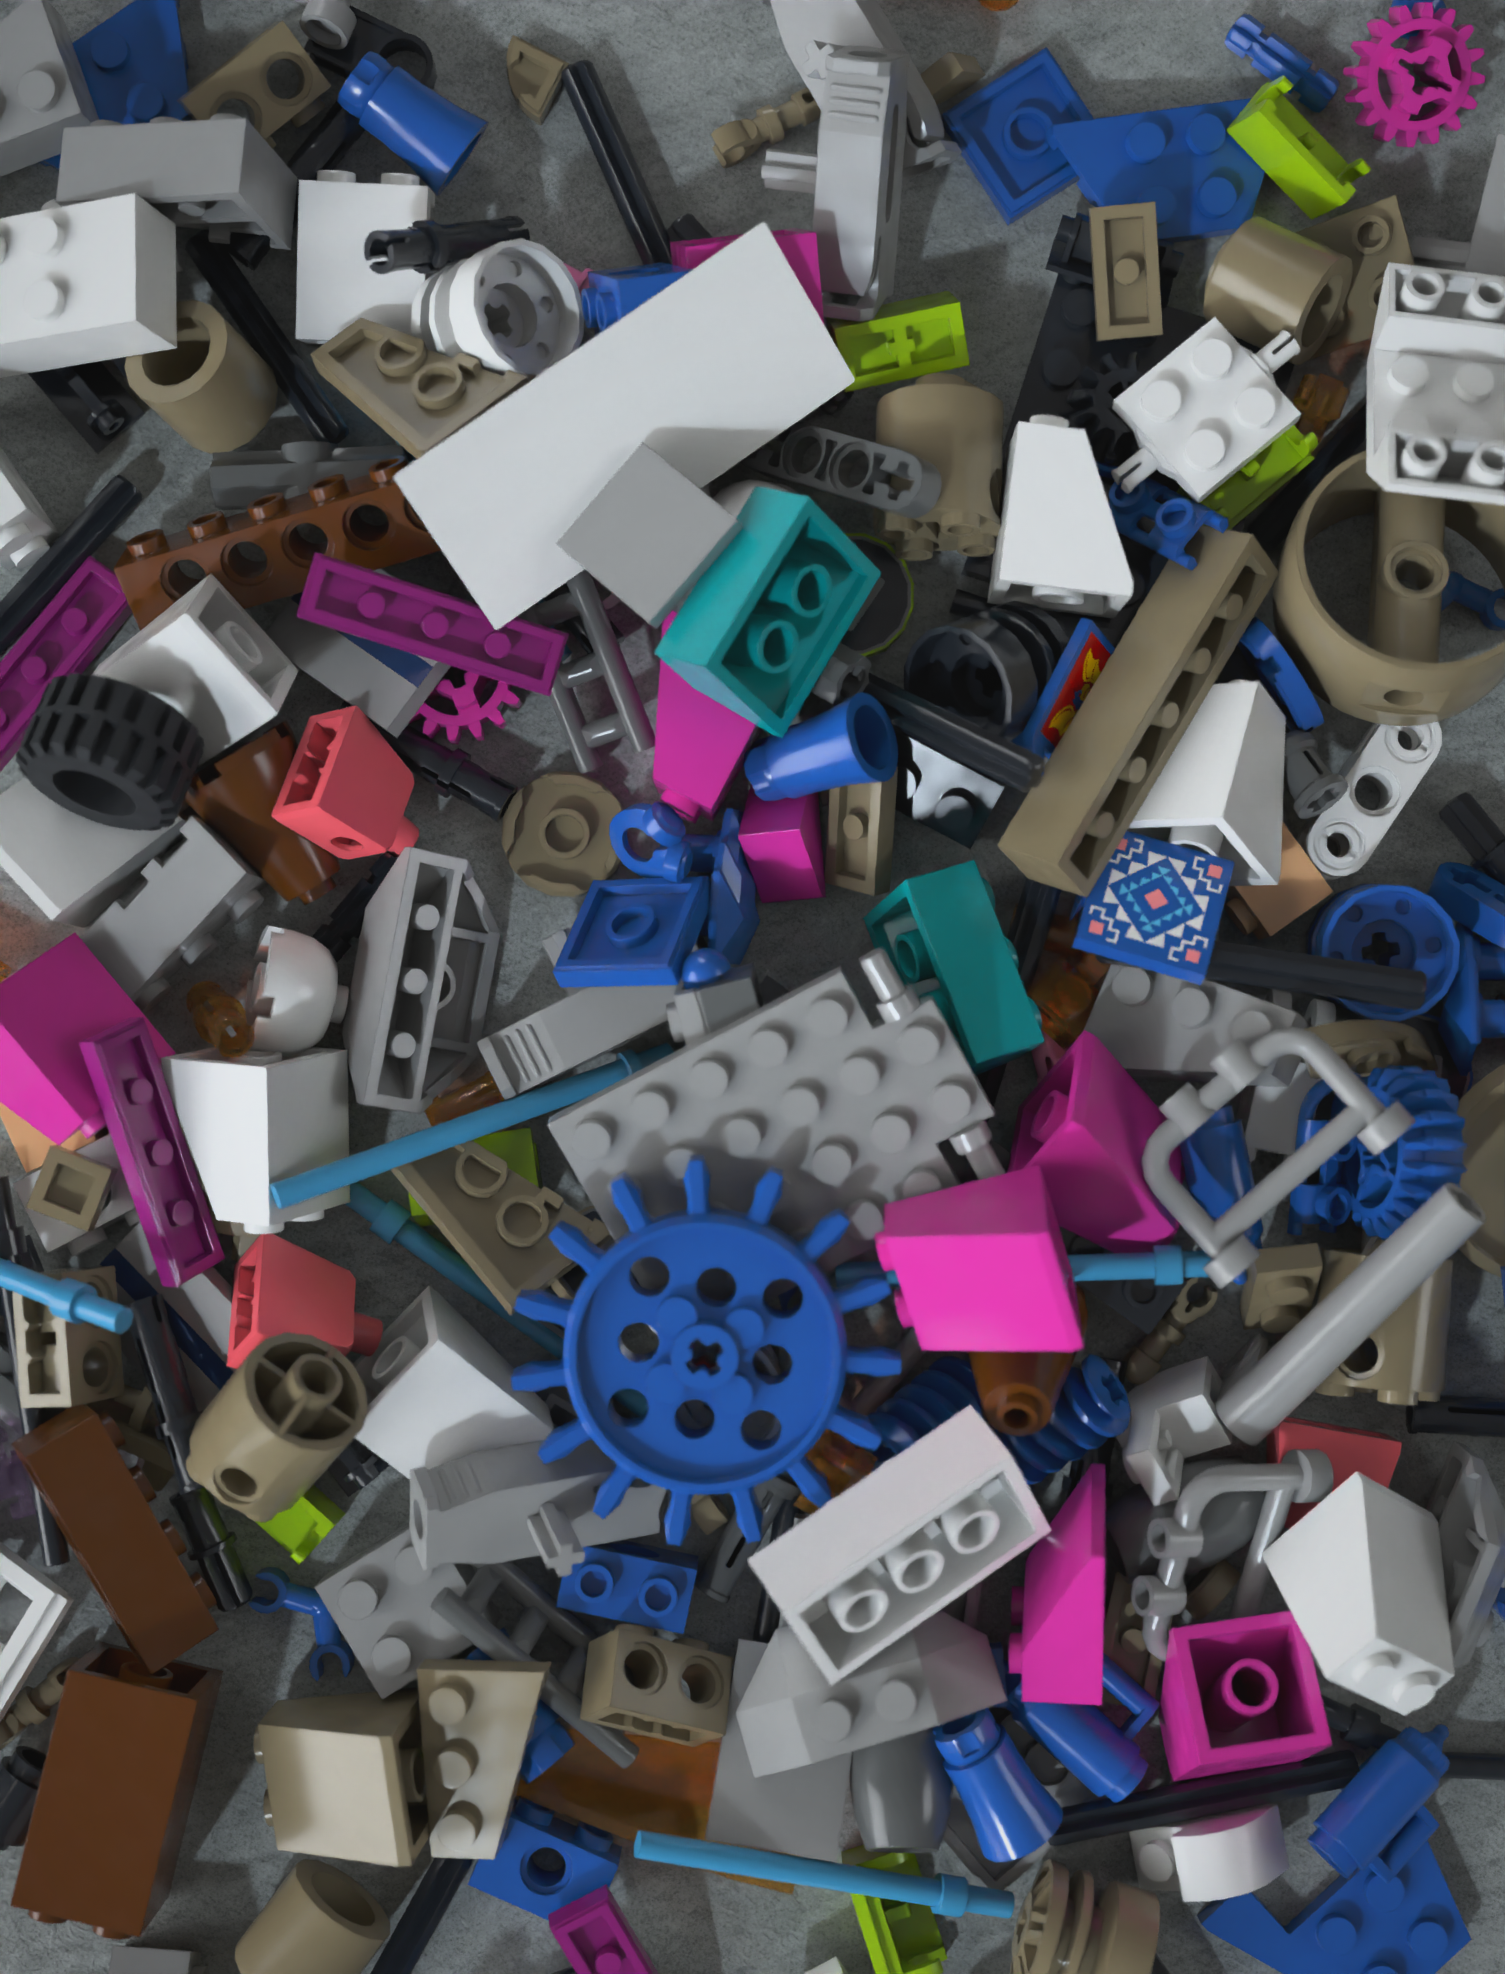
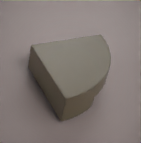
M513 35L506 56L510 89L520 109L531 120L542 126L563 86L561 74L569 66V63Z
M948 51L920 75L933 96L936 105L976 83L985 76V73L974 56Z

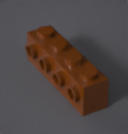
M85 1404L72 1406L12 1442L11 1445L134 1657L152 1675L219 1630L208 1610L215 1606L217 1601L202 1576L197 1571L189 1576L182 1565L179 1556L187 1551L186 1546L175 1527L167 1518L160 1523L157 1521L148 1505L149 1502L157 1498L156 1493L138 1465L130 1469L127 1468L117 1450L125 1445L126 1441L111 1415L106 1410L97 1415L96 1412Z

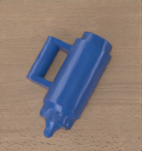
M1231 1104L1224 1105L1179 1144L1189 1194L1214 1222L1255 1187L1242 1120L1234 1119ZM1260 1218L1243 1234L1256 1249H1263L1261 1235L1264 1228ZM1247 1268L1233 1279L1235 1284L1242 1285L1246 1283L1248 1279Z
M1104 1652L1102 1687L1132 1713L1120 1728L1094 1705L1022 1702V1674L1009 1673V1662L1004 1659L1008 1707L1006 1708L1011 1712L1013 1721L1097 1797L1106 1795L1114 1803L1120 1802L1127 1797L1139 1784L1148 1767L1147 1761L1139 1755L1140 1746L1132 1739L1155 1713L1159 1702Z
M1438 1724L1431 1731L1421 1733L1409 1726L1396 1738L1388 1739L1313 1822L1316 1830L1307 1839L1308 1843L1342 1876L1348 1878L1356 1868L1364 1871L1369 1866L1378 1877L1389 1884L1439 1828V1823L1423 1804L1437 1790L1441 1776L1448 1770L1450 1765L1449 1760L1442 1753L1443 1742L1449 1736V1729L1443 1724Z

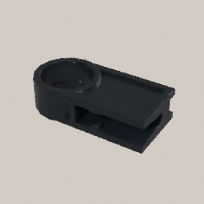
M351 5L349 8L354 12L357 23L345 48H326L310 38L304 47V50L310 53L309 56L315 64L346 79L363 56L371 50L385 60L400 51L418 53L426 60L427 66L420 82L433 90L437 79L432 53L423 40Z

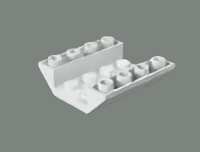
M1388 263L1384 273L1367 360L1366 473L1385 491L1505 505V276Z

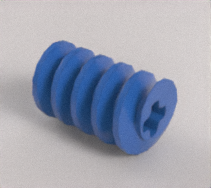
M1090 1354L1082 1360V1371L1077 1367L1071 1366L1050 1420L1041 1430L1029 1435L1015 1436L1000 1432L991 1424L988 1427L1012 1455L1027 1485L1041 1482L1048 1473L1060 1471L1068 1461H1077L1082 1458L1088 1449L1099 1448L1108 1440V1437L1121 1435L1129 1426L1131 1408L1127 1393L1115 1372L1098 1355Z
M954 1356L940 1357L929 1366L928 1370H924L916 1376L911 1384H906L896 1392L894 1398L887 1399L877 1407L876 1412L867 1415L882 1431V1440L877 1450L858 1445L864 1462L872 1472L970 1404L985 1422H988L984 1415L970 1363Z

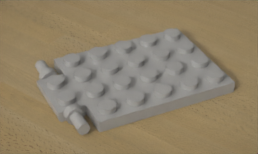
M878 948L864 955L859 961L880 998L875 1005L882 1019L874 1023L872 1022L842 966H839L558 1112L549 1118L547 1126L614 1241L630 1230L624 1216L614 1204L610 1185L614 1177L625 1172L640 1189L643 1202L649 1214L654 1218L688 1208L687 1193L683 1180L690 1155L704 1154L711 1174L709 1186V1203L711 1208L747 1213L754 1200L757 1182L770 1165L783 1170L782 1196L771 1213L769 1223L780 1228L796 1241L805 1238L820 1218L840 1207L849 1216L850 1224L840 1241L827 1249L817 1259V1263L826 1272L876 1247L875 1233L884 1231V1204L962 1185L939 1142L949 1138L958 1155H966L979 1180L1005 1174L989 1143L993 1135L985 1122V1119L993 1116L995 1111L934 998L928 995L918 999L911 985L904 986L884 949ZM643 1257L632 1265L634 1276L640 1286L644 1288L657 1289L666 1284L670 1278L667 1266L658 1258ZM722 1268L707 1269L697 1280L700 1291L706 1297L713 1300H722L729 1297L736 1288L734 1277ZM777 1279L768 1284L763 1295L765 1300L768 1301L798 1285L789 1279Z

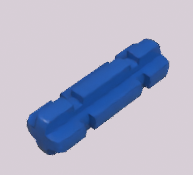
M1243 14L1238 18L1226 36L1224 42L1226 47L1242 59L1246 55L1254 59L1250 65L1271 81L1285 75L1293 84V87L1287 93L1291 94L1294 90L1301 94L1298 101L1313 112L1320 113L1325 109L1338 91L1340 85L1338 80L1322 68L1318 72L1310 68L1313 64L1312 60L1274 32L1267 36L1262 32L1266 26L1250 14Z

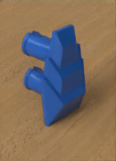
M726 808L722 829L716 835L685 834L683 839L691 842V849L693 851L690 872L713 873L711 874L710 907L698 936L708 937V948L721 952L730 964L740 965L757 930L760 919L755 904L756 885L738 838L744 812L733 808Z
M1457 922L1455 931L1460 942L1458 971L1447 994L1443 997V1011L1438 1031L1460 1075L1467 1076L1468 1072L1472 1070L1471 1062L1476 1046L1481 1044L1482 1038L1505 1039V1000L1483 999L1482 994L1479 993V980L1505 981V949L1492 942H1480L1478 936H1473L1472 930Z

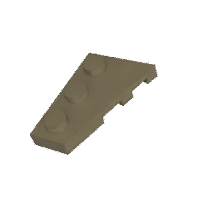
M359 318L310 354L320 375L416 459L529 383L527 376L510 370L503 376L484 370L479 359L462 353H458L454 358L431 351L426 348L423 339L364 318Z
M472 1140L391 1169L397 1179L510 1316L516 1312L514 1307L521 1289L544 1291L578 1264L562 1254L548 1237L560 1220L579 1228L599 1248L612 1238L603 1222L596 1218L592 1221L564 1204L565 1198L545 1186L542 1189L507 1168L506 1161Z
M425 1659L417 1668L431 1857L494 1860L501 1850L521 1778L519 1774L525 1751L532 1737L537 1715H535L552 1662Z

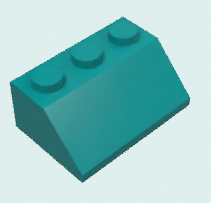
M755 486L736 517L743 528L697 581L654 653L694 689L772 735L783 738L882 572L809 497Z
M971 860L906 879L865 915L863 920L874 949H884L904 986L911 985L918 999L928 995L934 998L975 1076L1020 1058L1045 1042L1041 1033L1042 1019L1036 1003L1027 997L1017 971L1019 965L1017 952L1012 942L1004 937L994 912L995 897L988 881L981 877L975 860Z

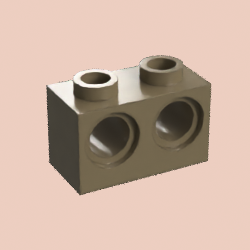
M282 20L272 24L177 101L193 121L210 120L213 115L217 114L218 108L223 102L229 99H236L246 106L250 115V123L273 149L277 144L270 135L289 120L295 128H298L319 113L326 106L320 95L328 90L331 85ZM279 59L291 63L299 76L297 90L292 96L285 99L274 95L270 91L266 80L269 67Z
M115 1266L64 1268L38 1272L59 1281L65 1278H72L93 1286L98 1296L118 1304ZM12 1291L21 1408L72 1407L125 1395L120 1334L88 1321L82 1324H74L54 1316L48 1305Z
M630 1623L616 1625L613 1631L589 1642L580 1720L692 1747L726 1735L733 1657L709 1651V1644L702 1640L679 1638L668 1641L653 1637V1630L647 1626ZM624 1663L632 1671L634 1686L629 1683L625 1676ZM681 1679H683L689 1687L690 1699L685 1695L683 1691Z

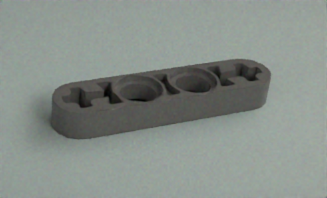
M799 421L773 438L783 443L780 454L762 449L761 446L740 461L747 468L766 476L906 518H919L926 515L935 506L942 487L941 475L936 466L916 455ZM820 442L821 458L812 471L805 473L803 469L804 455L812 444ZM867 455L869 459L868 473L858 486L852 488L849 478L851 468L860 457ZM892 474L903 479L914 480L911 490L900 491L889 486Z

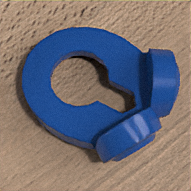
M659 801L653 804L638 803L625 808L613 817L609 825L611 845L617 857L629 870L645 878H664L667 881L681 884L688 875L693 861V851L691 849V842L683 839L686 834V828L674 809ZM631 827L638 828L661 845L667 847H658L654 850L652 858H643L631 849L627 839L628 829Z

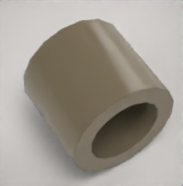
M1254 216L1245 221L1227 239L1210 268L1203 303L1205 320L1208 323L1212 318L1216 317L1231 335L1261 349L1278 336L1282 330H1285L1291 334L1289 342L1295 339L1300 347V352L1290 358L1288 362L1300 366L1309 360L1320 348L1342 310L1351 285L1353 273L1352 258L1264 218Z
M197 300L176 302L177 348L126 357L124 368L128 384L150 408L193 448L210 454L231 452L249 443L269 421L276 406L278 392L274 371L212 305Z
M303 1859L295 1865L236 1944L235 1961L241 1974H361L391 1934L390 1921L374 1897L352 1877L336 1867L319 1860Z

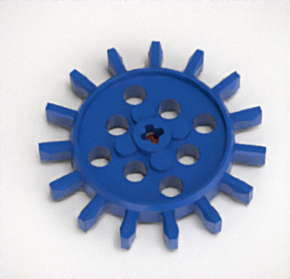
M704 1154L690 1155L683 1179L687 1193L688 1208L654 1218L649 1214L643 1202L640 1189L625 1172L614 1177L610 1183L614 1204L624 1216L630 1230L613 1242L606 1250L592 1243L579 1228L560 1220L548 1237L562 1254L577 1262L587 1272L575 1299H564L543 1290L521 1289L514 1310L533 1320L553 1322L566 1328L563 1358L551 1361H531L516 1367L511 1375L512 1390L535 1392L553 1386H567L572 1404L578 1415L571 1422L553 1429L542 1441L537 1454L543 1463L547 1464L564 1458L580 1444L593 1439L600 1449L616 1463L613 1471L599 1486L593 1513L605 1519L622 1503L628 1487L638 1477L653 1485L671 1490L672 1497L665 1514L664 1523L667 1544L681 1546L691 1525V1500L694 1494L705 1495L730 1492L736 1506L737 1524L748 1543L762 1539L763 1509L755 1494L754 1486L768 1481L784 1471L788 1472L797 1482L803 1495L821 1509L829 1500L833 1499L832 1489L826 1475L811 1462L806 1453L814 1446L826 1429L833 1430L856 1445L877 1450L882 1440L881 1428L870 1418L839 1404L846 1374L864 1373L879 1377L900 1374L902 1362L900 1351L883 1346L847 1345L843 1315L857 1308L874 1305L891 1294L886 1274L866 1275L848 1285L833 1288L823 1269L817 1263V1259L827 1249L840 1241L850 1224L849 1216L839 1207L820 1218L805 1238L796 1241L786 1232L769 1223L771 1213L782 1196L783 1170L771 1165L757 1182L754 1200L747 1213L711 1208L709 1203L711 1174ZM643 1257L658 1258L667 1266L670 1278L666 1284L657 1289L644 1288L634 1280L632 1265ZM722 1268L734 1277L736 1288L729 1297L722 1300H713L706 1297L700 1291L697 1283L699 1276L707 1269ZM777 1279L792 1280L800 1287L803 1293L802 1299L797 1306L790 1310H776L768 1305L763 1295L768 1284ZM632 1323H645L655 1330L658 1335L659 1344L654 1350L646 1354L631 1352L622 1342V1330ZM700 1339L706 1346L717 1342L719 1344L717 1361L712 1362L705 1355L695 1360L692 1357L695 1340ZM772 1344L783 1347L792 1359L786 1371L774 1376L763 1374L753 1363V1356L757 1350ZM621 1389H635L646 1398L648 1409L640 1417L633 1419L624 1418L614 1411L611 1405L612 1395ZM698 1399L706 1402L712 1408L715 1417L705 1428L690 1429L679 1421L676 1414L677 1408L687 1400ZM765 1410L774 1414L781 1426L772 1438L756 1440L750 1437L743 1429L742 1422L745 1417L751 1412Z

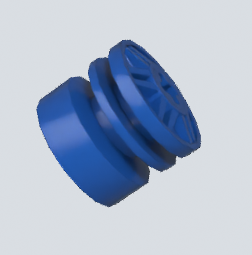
M1359 884L1337 892L1317 910L1306 933L1305 954L1375 964L1374 960L1363 958L1361 955L1362 947L1372 944V934H1374L1376 940L1385 941L1389 945L1388 953L1379 955V965L1422 971L1426 974L1427 979L1425 999L1421 1008L1417 1010L1327 997L1330 1002L1372 1020L1402 1021L1427 1012L1447 994L1458 971L1460 942L1451 917L1433 897L1409 886Z

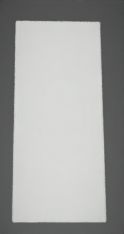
M761 222L396 473L393 478L494 629L498 630L584 570L581 565L566 554L556 543L642 442L701 489L854 383L855 378L765 222Z

